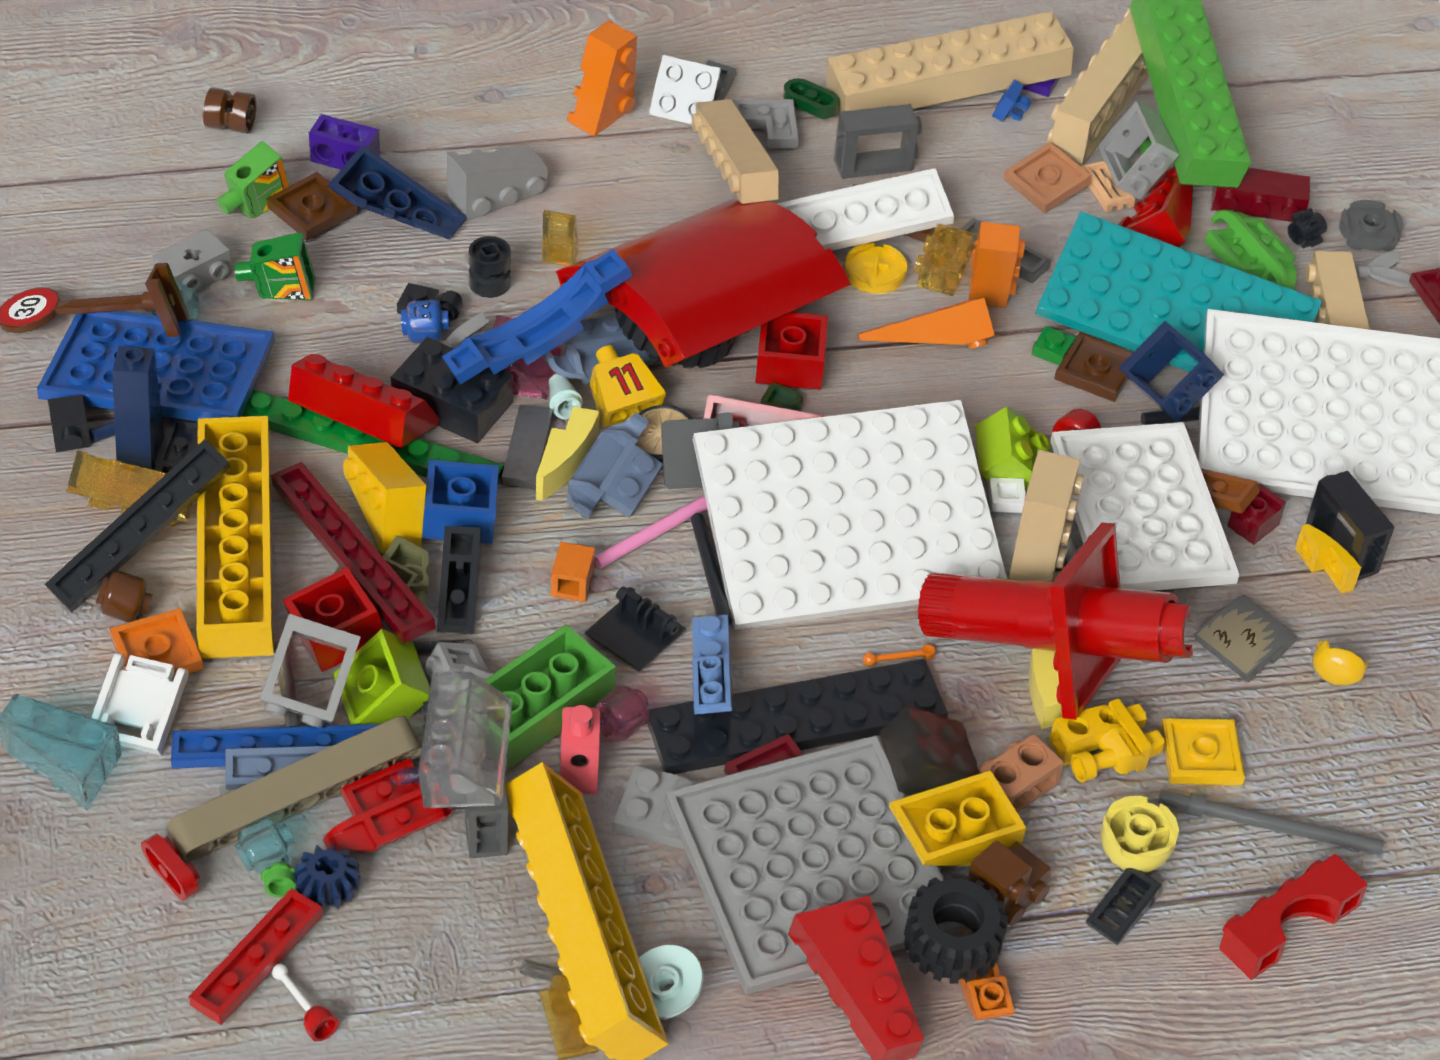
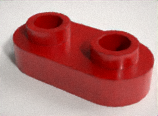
M154 834L141 842V848L148 863L179 899L184 901L199 891L197 883L201 881L197 869L191 862H183L178 856L176 846L169 837L162 838L159 834Z

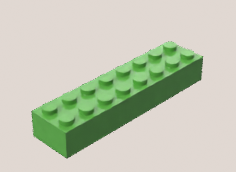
M1132 0L1129 8L1159 112L1179 153V156L1174 160L1180 184L1238 188L1251 164V160L1202 1Z

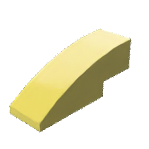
M573 406L566 430L551 429L536 475V500H545L572 478L599 435L600 411Z
M1031 649L1028 673L1029 689L1035 714L1041 729L1052 727L1055 718L1062 717L1061 704L1057 702L1056 698L1059 678L1058 671H1055L1053 667L1055 651Z

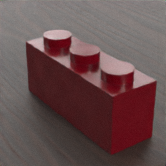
M1248 168L1238 188L1212 186L1211 210H1233L1248 216L1294 222L1291 215L1301 210L1305 211L1308 208L1310 176Z

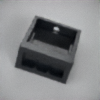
M1348 470L1335 475H1327L1318 481L1306 524L1330 536L1356 560L1361 567L1357 581L1378 574L1394 530V525ZM1338 512L1356 533L1355 537L1350 534L1337 518Z

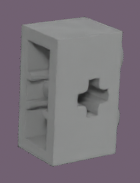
M208 229L152 256L153 266L156 263L169 264L182 298L232 274L230 250Z

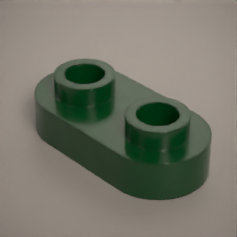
M801 78L790 79L784 84L783 99H793L794 107L820 119H828L838 113L840 98L833 91Z

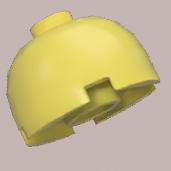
M1126 796L1114 801L1110 805L1108 812L1104 815L1100 839L1104 852L1113 864L1122 870L1133 868L1148 873L1163 866L1170 858L1175 849L1179 827L1176 817L1162 803L1158 807L1155 804L1148 803V797Z

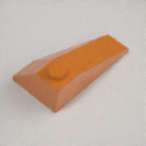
M974 298L937 309L933 313L929 312L913 316L902 322L890 323L856 334L857 340L968 344L969 349L987 345V338L995 336L985 298Z

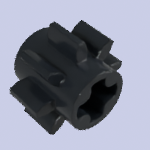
M1312 208L1291 215L1294 222L1288 225V235L1293 243L1301 245L1305 249L1323 242L1321 235L1326 232L1327 223L1320 213H1313Z

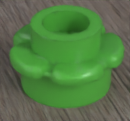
M275 862L269 868H265L261 873V880L264 881L266 893L273 897L281 898L291 888L295 890L296 877L294 870L296 869L286 862Z

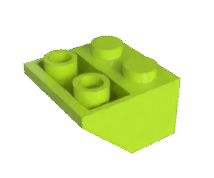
M1006 406L975 425L979 472L987 481L990 478L1024 479L1025 492H1027L1038 450L1049 452L1051 447L1049 440L1043 433H1038L1022 415H1017Z

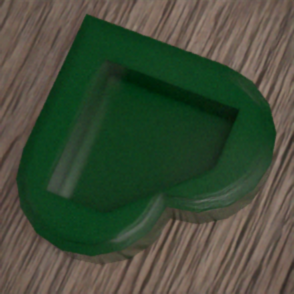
M772 382L761 398L760 404L801 411L803 397L796 390Z

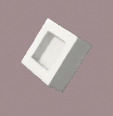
M990 478L988 484L990 511L1022 513L1026 496L1024 479Z

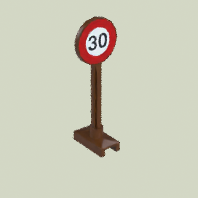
M156 263L145 283L148 292H144L142 295L61 301L58 293L50 288L39 287L25 290L5 301L0 307V328L11 333H21L39 328L60 314L144 309L146 312L157 311L167 337H180L182 332L178 321L188 320L190 315L169 264Z

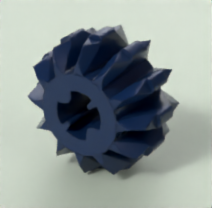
M334 843L328 850H322L316 845L314 854L303 852L301 863L296 864L294 870L296 877L295 889L315 903L318 902L322 909L327 904H333L339 909L341 900L352 902L354 891L359 890L361 885L360 865L357 859L351 858L348 848L337 852Z

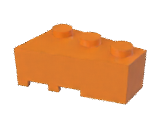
M990 222L980 223L977 234L978 240L975 241L974 246L976 249L972 251L968 300L985 298L987 306L1006 308L1008 297L1015 296L1017 278H1019L1021 259H1023L1025 240L1019 239L1020 226Z

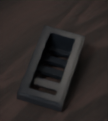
M1126 868L1088 917L1086 924L1118 945L1160 896L1162 884L1141 870ZM1131 886L1144 896L1140 899L1128 891L1127 888ZM1123 896L1135 904V908H1130L1118 898ZM1113 905L1128 915V917L1124 920L1109 908ZM1103 915L1118 924L1120 926L1117 931L1113 930L1100 921Z

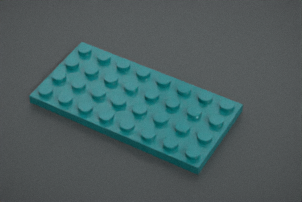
M1080 211L1038 303L1035 314L1135 351L1166 321L1203 352L1205 318L1208 309L1314 322L1322 300ZM1181 350L1168 364L1190 372L1198 363Z

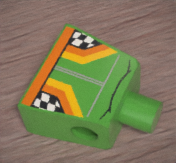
M263 140L226 170L224 176L229 191L217 198L216 202L226 215L237 208L249 218H256L269 211L270 209L267 208V198L290 186L282 157Z

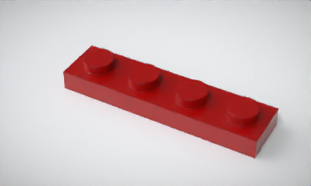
M291 888L189 995L190 1006L222 1025L268 976L273 967L279 964L323 916L322 906Z

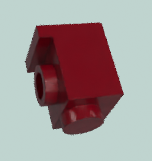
M1260 483L1258 484L1260 492L1243 513L1231 511L1227 525L1236 534L1242 536L1253 545L1279 526L1286 504L1283 499Z

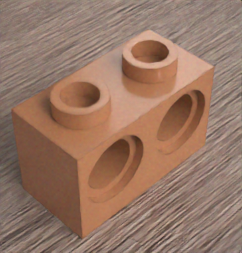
M1032 734L1021 742L1015 741L1005 753L996 759L990 758L986 760L978 769L977 774L991 770L1016 812H1019L1059 785L1064 761Z

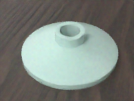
M662 945L645 952L639 957L660 1019L677 1016L686 1011L696 1001L703 986V970L700 962L691 951L677 945ZM674 984L671 989L664 991L666 986Z

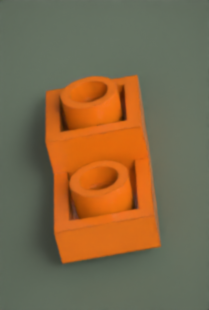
M997 963L994 968H989L988 974L984 977L976 974L975 980L967 983L964 979H959L965 1000L975 1021L1014 1015L1015 1010L1006 977L1000 976Z

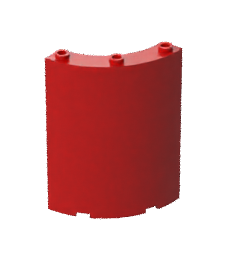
M739 199L722 203L555 271L559 278L560 286H562L585 263L596 260L614 249L629 267L632 277L604 295L609 304L626 314L645 333L665 367L851 285L830 248L826 250L815 238L817 232L803 219L790 210L770 201L741 204Z

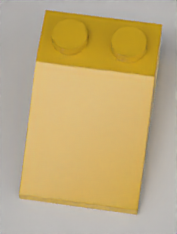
M991 770L895 800L889 804V808L923 866H970L971 861L996 840L1007 848L1016 841L1022 845L1026 826Z

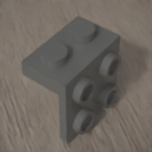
M732 412L718 413L716 418L669 420L662 423L661 441L664 484L666 488H703L692 440L693 435L699 432L739 428V422L733 421Z

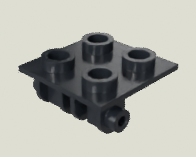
M622 586L616 593L619 603L586 630L585 635L640 672L683 634L686 628L677 622L676 616L667 614L660 609L658 604H652L649 598L642 599V596L637 594L634 588Z

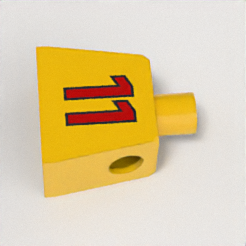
M613 345L604 346L596 352L595 355L600 364L593 367L590 387L597 411H600L599 419L603 429L624 422L635 412L639 413L646 408L663 404L666 393L638 354L632 353L619 357Z

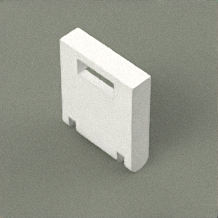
M116 652L112 658L86 733L90 739L161 756L189 672L187 669L178 668L172 682L174 676L173 665L130 655L125 668L127 671H124L125 655ZM115 722L141 728L142 738L113 732Z

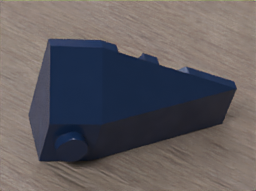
M363 145L328 184L330 189L355 206L448 240L451 239L467 218L464 214Z

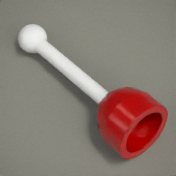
M284 964L275 965L272 969L273 977L277 980H282L306 1011L303 1025L311 1039L315 1042H320L332 1036L339 1026V1019L335 1014L323 1005L312 1006L287 975V967Z

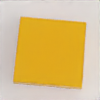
M1162 718L1160 727L1165 741L1164 752L1170 784L1243 785L1245 774L1234 719Z

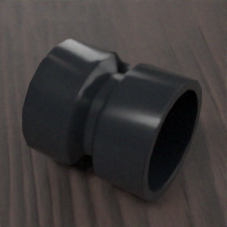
M484 236L474 240L468 250L470 289L475 294L487 298L499 297L505 294L511 284L510 245L505 240L495 236Z

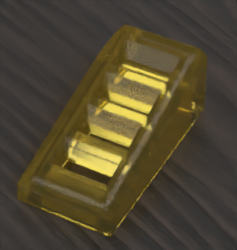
M544 210L542 262L562 266L574 264L578 255L576 215Z

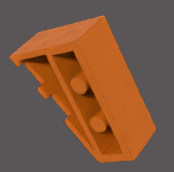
M608 20L588 35L580 70L584 71L581 87L575 86L573 95L578 99L575 111L568 113L567 121L594 137L634 108L637 36Z

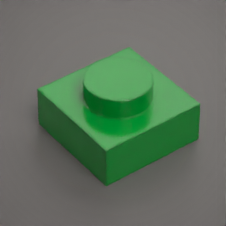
M1045 326L1033 345L1032 355L1060 365L1076 337Z

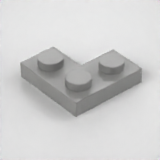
M793 99L733 100V103L751 129L765 128L767 148H798L799 137Z

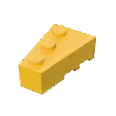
M388 442L348 446V457L343 462L344 476L350 484L381 553L387 551L397 535L421 547L426 484Z

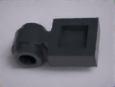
M412 283L407 284L397 302V313L401 314V310L406 309L411 301L438 300L442 306V311H449L450 322L458 318L463 308L462 297L455 291L449 290L439 296L438 289Z

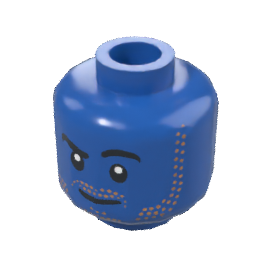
M438 300L409 302L407 308L401 310L403 336H408L412 343H422L426 337L439 342L443 338L444 330H450L449 311H442V306Z

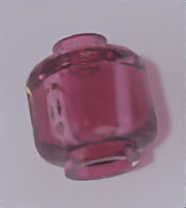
M623 685L617 686L599 700L595 708L600 710V732L602 735L609 739L627 740L645 726L649 721V703L646 696L638 689H632Z

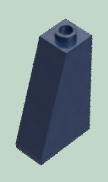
M119 346L112 370L118 484L150 486L154 462L164 439L154 348Z

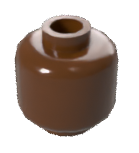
M115 571L110 577L104 576L96 603L101 605L100 609L103 615L129 623L135 621L139 613L147 614L153 594L146 592L147 582L144 578L122 571Z

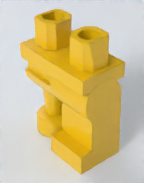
M1118 698L1109 701V705H1100L1083 710L1077 720L1064 719L1062 717L1055 718L1048 743L1057 756L1064 761V766L1071 764L1076 779L1084 783L1095 779L1098 770L1113 767L1121 775H1126L1133 770L1136 773L1146 770L1149 758L1162 753L1165 741L1158 730L1142 732L1140 728L1145 726L1147 718L1145 711L1139 703L1124 706ZM1098 748H1100L1101 752L1093 756L1091 755V753H1089L1091 751L1097 750Z

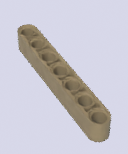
M399 716L181 813L167 823L166 828L184 862L193 861L341 794L342 786L408 758H411L413 761L423 753L424 749L407 717Z

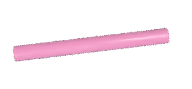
M705 496L694 500L595 556V566L601 569L689 520L693 514L707 510Z

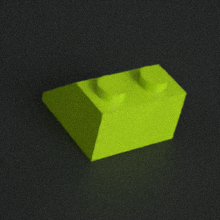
M381 629L355 653L341 695L351 725L382 724L399 716H406L408 719L423 706V701L430 699V686L412 641L403 643L397 635ZM340 668L333 673L335 682Z

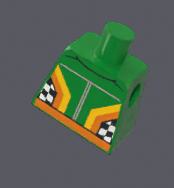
M303 232L255 242L252 245L250 261L235 263L237 282L254 280L258 295L265 299L313 300L316 277Z

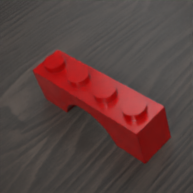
M1333 854L1323 862L1317 860L1298 879L1290 878L1285 881L1278 892L1271 897L1263 896L1258 899L1250 911L1240 916L1237 914L1231 917L1222 929L1224 934L1219 949L1250 980H1253L1279 962L1287 940L1282 930V923L1291 918L1310 916L1334 924L1360 906L1368 883L1336 854Z

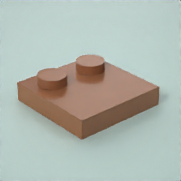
M1049 142L1005 170L1004 180L1045 214L1090 185L1091 174L1052 142Z

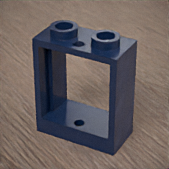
M1166 321L1118 367L1141 392L1176 423L1224 376L1209 357ZM1182 350L1198 364L1163 398L1148 383Z

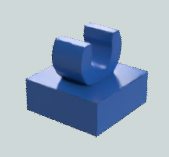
M1015 79L1011 82L992 114L994 118L1002 122L1009 113L1010 117L1014 120H1021L1024 114L1023 110L1027 111L1031 105L1029 98L1019 96L1023 89V84Z

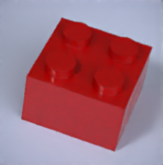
M789 312L762 324L760 328L755 384L770 385L774 382L786 387L821 390L828 316Z
M348 567L282 599L288 614L360 636L356 652L383 629L378 611ZM299 637L321 672L342 663L346 651Z

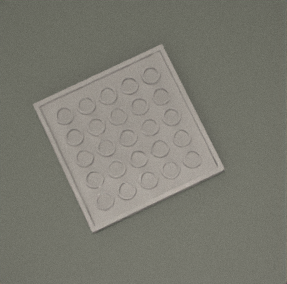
M877 736L666 792V805L745 995L817 975L814 974L806 962L807 957L800 946L795 945L788 935L795 914L869 895L892 953L905 949L904 931L912 897L916 896L917 889L922 885L928 887L929 880L935 877L940 881L943 880L938 866H923L889 808L890 802L905 798ZM957 922L938 924L939 928L950 935L960 933L964 928L963 924Z

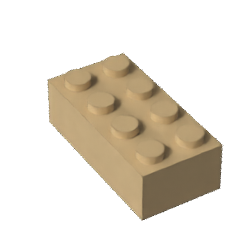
M1038 450L1024 500L1009 575L1010 580L1053 582L1061 573V571H1056V568L1062 569L1064 567L1068 547L1062 546V544H1069L1073 523H1069L1067 520H1074L1079 501L1072 498V496L1080 495L1084 475L1077 474L1080 459Z

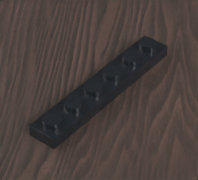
M204 439L45 583L47 589L72 613L101 586L104 576L110 577L113 572L118 571L229 470L231 468L230 463Z

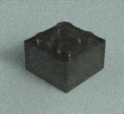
M906 706L879 732L899 792L914 795L980 774L977 760L967 737L966 728L962 722Z

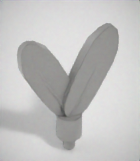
M1385 252L1372 260L1368 265L1355 266L1358 278H1368L1370 276L1399 287L1412 286L1409 282L1410 276L1408 274L1391 269L1399 261L1400 254L1397 252Z

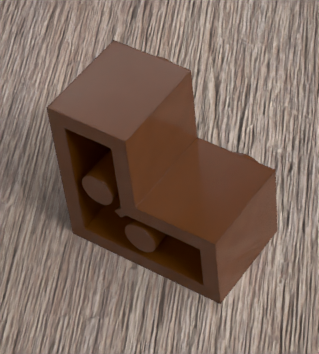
M996 840L971 861L968 876H970L969 881L975 883L978 879L985 883L984 889L989 890L992 888L998 894L996 901H1003L1005 906L1004 914L1007 915L1008 920L1007 925L1012 927L1022 918L1027 907L1032 903L1039 904L1046 897L1050 890L1048 882L1052 868L1017 841L1007 848Z

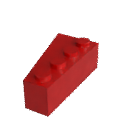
M869 895L795 914L788 935L795 945L800 946L807 957L806 962L814 974H819L829 989V996L837 1007L840 1006L850 1020V1027L873 1060H908L915 1058L924 1041V1037Z

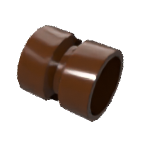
M211 87L204 101V126L222 130L229 126L230 131L249 134L256 117L257 103L255 95L238 91L231 95L229 90Z

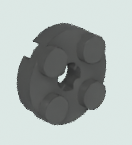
M1358 200L1351 203L1350 208L1342 211L1339 229L1347 239V245L1351 249L1392 251L1395 249L1404 227L1401 215L1396 210H1393V213L1384 209L1385 204L1382 202Z

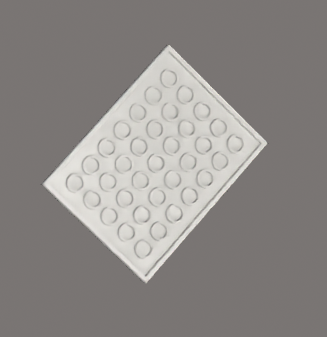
M1212 309L1207 310L1203 353L1211 359L1224 376L1200 400L1197 460L1200 468L1257 481L1258 484L1260 483L1273 493L1314 498L1320 479L1327 475H1335L1348 470L1379 507L1440 514V338Z
M961 400L699 432L693 435L692 440L734 630L919 604L918 599L920 598L922 584L925 582V578L932 572L1007 579Z

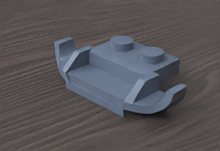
M616 315L580 320L584 330L564 342L566 345L565 355L553 356L550 351L543 355V358L554 372L567 378L580 379L582 384L590 383L593 367L600 364L595 354L600 348L607 345H613L619 357L632 353L638 354L647 367L657 361L649 357L648 352L637 349L632 339L628 340L625 337L622 328L618 325Z
M635 412L624 422L612 425L601 432L567 484V500L570 508L587 520L593 508L601 499L628 518L630 517L663 463L635 445L650 421Z

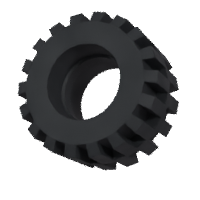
M953 874L944 875L942 881L935 877L929 880L928 887L922 885L917 889L916 896H913L910 902L904 931L905 950H910L909 958L912 963H920L919 970L926 975L928 972L934 974L933 979L940 982L942 977L948 978L949 984H958L959 979H964L966 983L973 981L976 974L984 977L988 974L990 967L994 968L1001 953L1008 923L1007 915L1004 914L1003 901H996L998 894L992 888L989 890L984 889V882L978 879L975 883L969 881L970 876L961 875L960 879H954ZM957 922L968 927L973 934L968 936L950 935L939 928L938 924Z

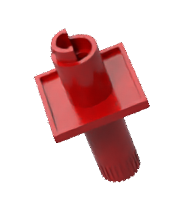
M1101 522L1092 535H1089L1079 551H1076L1070 562L1063 567L1061 573L1053 582L1040 580L1020 581L932 572L925 578V582L920 590V598L918 599L919 626H921L920 629L923 631V634L928 637L1024 646L1027 649L1055 651L1053 667L1055 671H1058L1059 678L1056 698L1057 702L1061 704L1062 718L1077 720L1121 658L1169 663L1173 657L1191 658L1193 656L1192 645L1184 643L1186 618L1190 616L1189 605L1180 604L1175 593L1121 588L1115 523Z

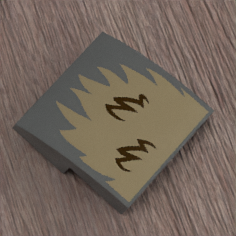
M1245 595L1221 609L1194 634L1195 640L1247 682L1269 661L1274 664L1297 641L1296 635Z

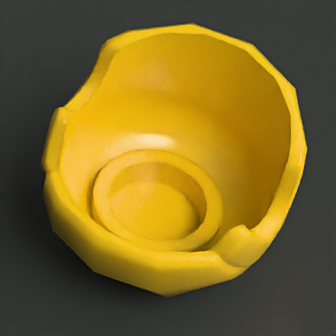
M1327 640L1318 642L1312 660L1314 670L1321 679L1331 685L1342 687L1358 683L1363 678L1369 664L1351 651L1330 648L1329 641Z

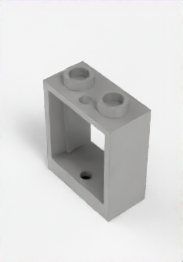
M1138 101L1134 102L1098 145L1117 188L1140 200L1179 156L1159 112ZM1149 136L1152 144L1132 166L1129 158Z
M288 614L260 698L261 703L267 704L265 711L283 717L287 716L288 711L302 715V723L318 728H323L324 723L331 725L360 636ZM292 634L346 651L326 710L273 694Z

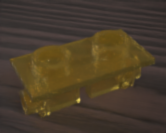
M564 974L554 976L551 979L552 984L549 986V990L541 991L539 995L558 1060L597 1053L598 1048L594 1045H588L579 1031V1024L582 1022L578 1011L573 1007L568 997V991L571 990L568 979Z

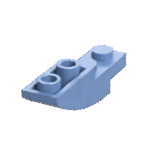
M728 615L692 618L694 714L732 711L733 681Z

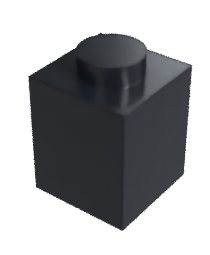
M83 395L48 399L56 452L91 447Z

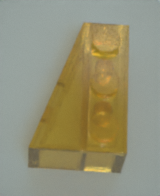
M77 450L66 492L89 499L88 506L109 511L110 505L122 507V514L167 473L121 463V461L113 459L108 460ZM193 502L167 526L175 527L176 521L188 524Z

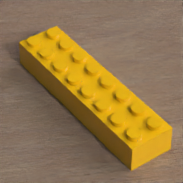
M268 416L198 418V445L206 439L231 465L229 470L197 498L196 631L199 653L202 659L274 655L271 463Z
M541 762L505 785L509 798L507 804L508 811L516 820L519 829L516 832L518 842L526 851L529 862L526 863L527 870L536 882L539 893L536 895L537 901L541 909L546 913L550 924L547 926L548 935L558 948L560 955L557 959L558 966L568 979L571 988L568 991V997L573 1007L578 1011L582 1022L579 1024V1031L588 1045L596 1046L610 1059L643 1060L669 1045L582 792Z

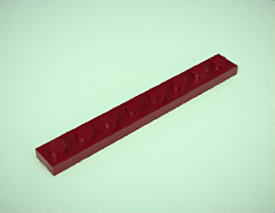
M302 462L271 474L273 487L342 569L349 568L378 613L403 643L436 629L435 618Z

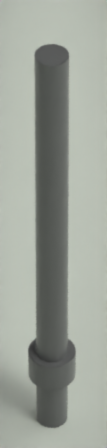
M1161 789L1158 804L1162 803L1166 806L1187 810L1186 814L1202 817L1205 814L1381 855L1383 849V840L1206 800L1205 795L1191 792L1189 796Z

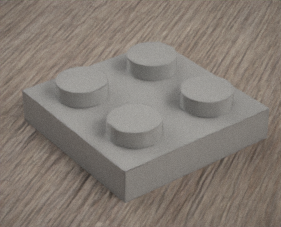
M634 765L613 821V831L685 849L666 805L665 795L668 791L702 783V781Z

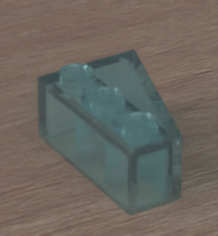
M16 693L0 715V741L2 749L34 773L40 772L52 781L53 787L60 792L66 791L77 799L79 806L87 811L122 755L118 726Z

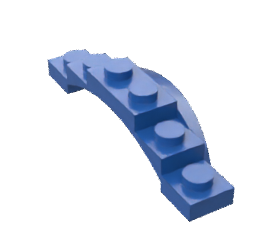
M612 249L596 260L585 263L565 284L528 311L494 329L466 338L461 345L442 356L460 385L488 367L495 375L520 358L529 365L584 330L580 320L606 305L608 301L604 294L632 277V273L617 252Z

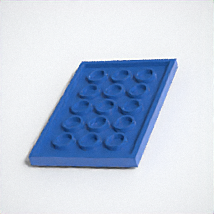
M128 311L76 314L37 387L38 399L48 400L82 394L85 406L114 409L112 370L118 347L154 348L163 417L198 421V418L242 417L275 343L274 331L183 320L178 321L182 332L180 337H167L157 315Z

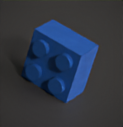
M429 460L422 538L444 540L445 526L481 528L482 543L493 544L499 466Z

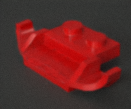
M408 758L342 786L340 793L353 817L333 827L324 836L323 842L327 850L334 843L337 852L346 848L357 853L376 852L379 848L438 822H445L455 810H450L448 795H441L439 780L424 785L423 781L405 785L402 784V781H399L400 773L398 772L400 770L415 768L411 758Z

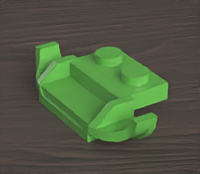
M1220 210L1212 216L1210 220L1213 223L1227 222L1229 225L1227 229L1209 230L1204 238V241L1213 250L1215 256L1220 258L1227 266L1268 281H1277L1278 285L1294 290L1297 277L1296 268L1293 263L1295 255L1261 218H1251L1244 213L1234 212L1233 210Z

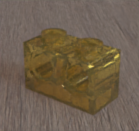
M937 224L933 235L928 234L923 247V253L925 254H919L915 263L914 273L919 274L917 287L954 297L971 256L974 233Z

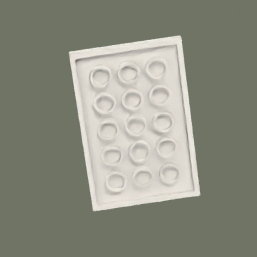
M1184 422L1052 432L1050 442L1055 454L1080 459L1077 474L1084 475L1080 495H1073L1072 498L1079 500L1075 519L1083 544L1101 522L1115 523L1121 588L1155 591L1237 584L1239 572Z

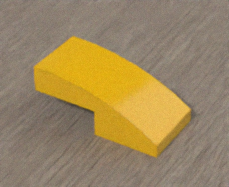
M1309 524L1302 525L1295 549L1311 572L1325 570L1341 594L1354 591L1361 570L1360 565L1330 536Z

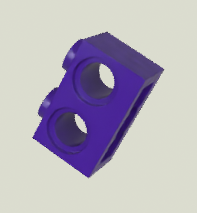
M321 114L309 131L310 162L341 170L362 145L380 157V135L377 128Z

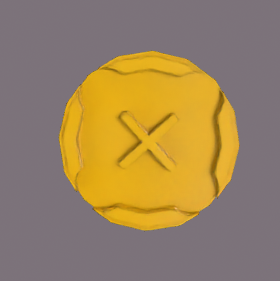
M864 243L855 246L848 252L844 263V271L850 284L859 290L869 293H888L903 285L907 276V260L899 250L890 245L883 244V247L875 246V243Z

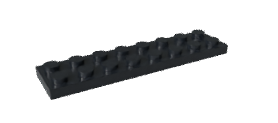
M925 658L733 694L732 711L694 714V701L646 710V721L663 772L670 774L725 765V763L787 734L790 735L800 750L947 723L948 717L947 709Z

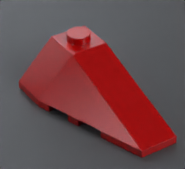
M1176 167L1165 171L1148 190L1150 195L1144 200L1137 202L1133 207L1136 211L1132 218L1129 216L1124 217L1118 225L1180 248L1186 242L1185 239L1191 228L1193 185L1180 184Z

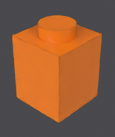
M560 542L551 572V596L586 602L594 574V547Z

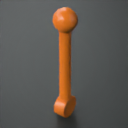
M926 644L919 650L880 655L868 652L863 656V663L871 667L876 662L921 656L926 660L934 658L936 650L934 646Z

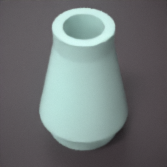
M555 374L548 382L550 387L549 406L553 409L554 415L560 419L567 420L570 417L573 406L581 408L582 397L571 385L567 377Z

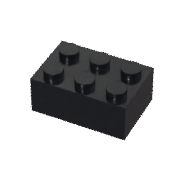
M426 337L391 376V386L396 389L407 390L413 396L425 400L439 417V424L437 426L478 444L513 403V374L501 370L494 375L488 367L460 385L442 356L454 348Z

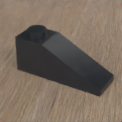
M445 526L437 632L473 634L482 549L481 528Z

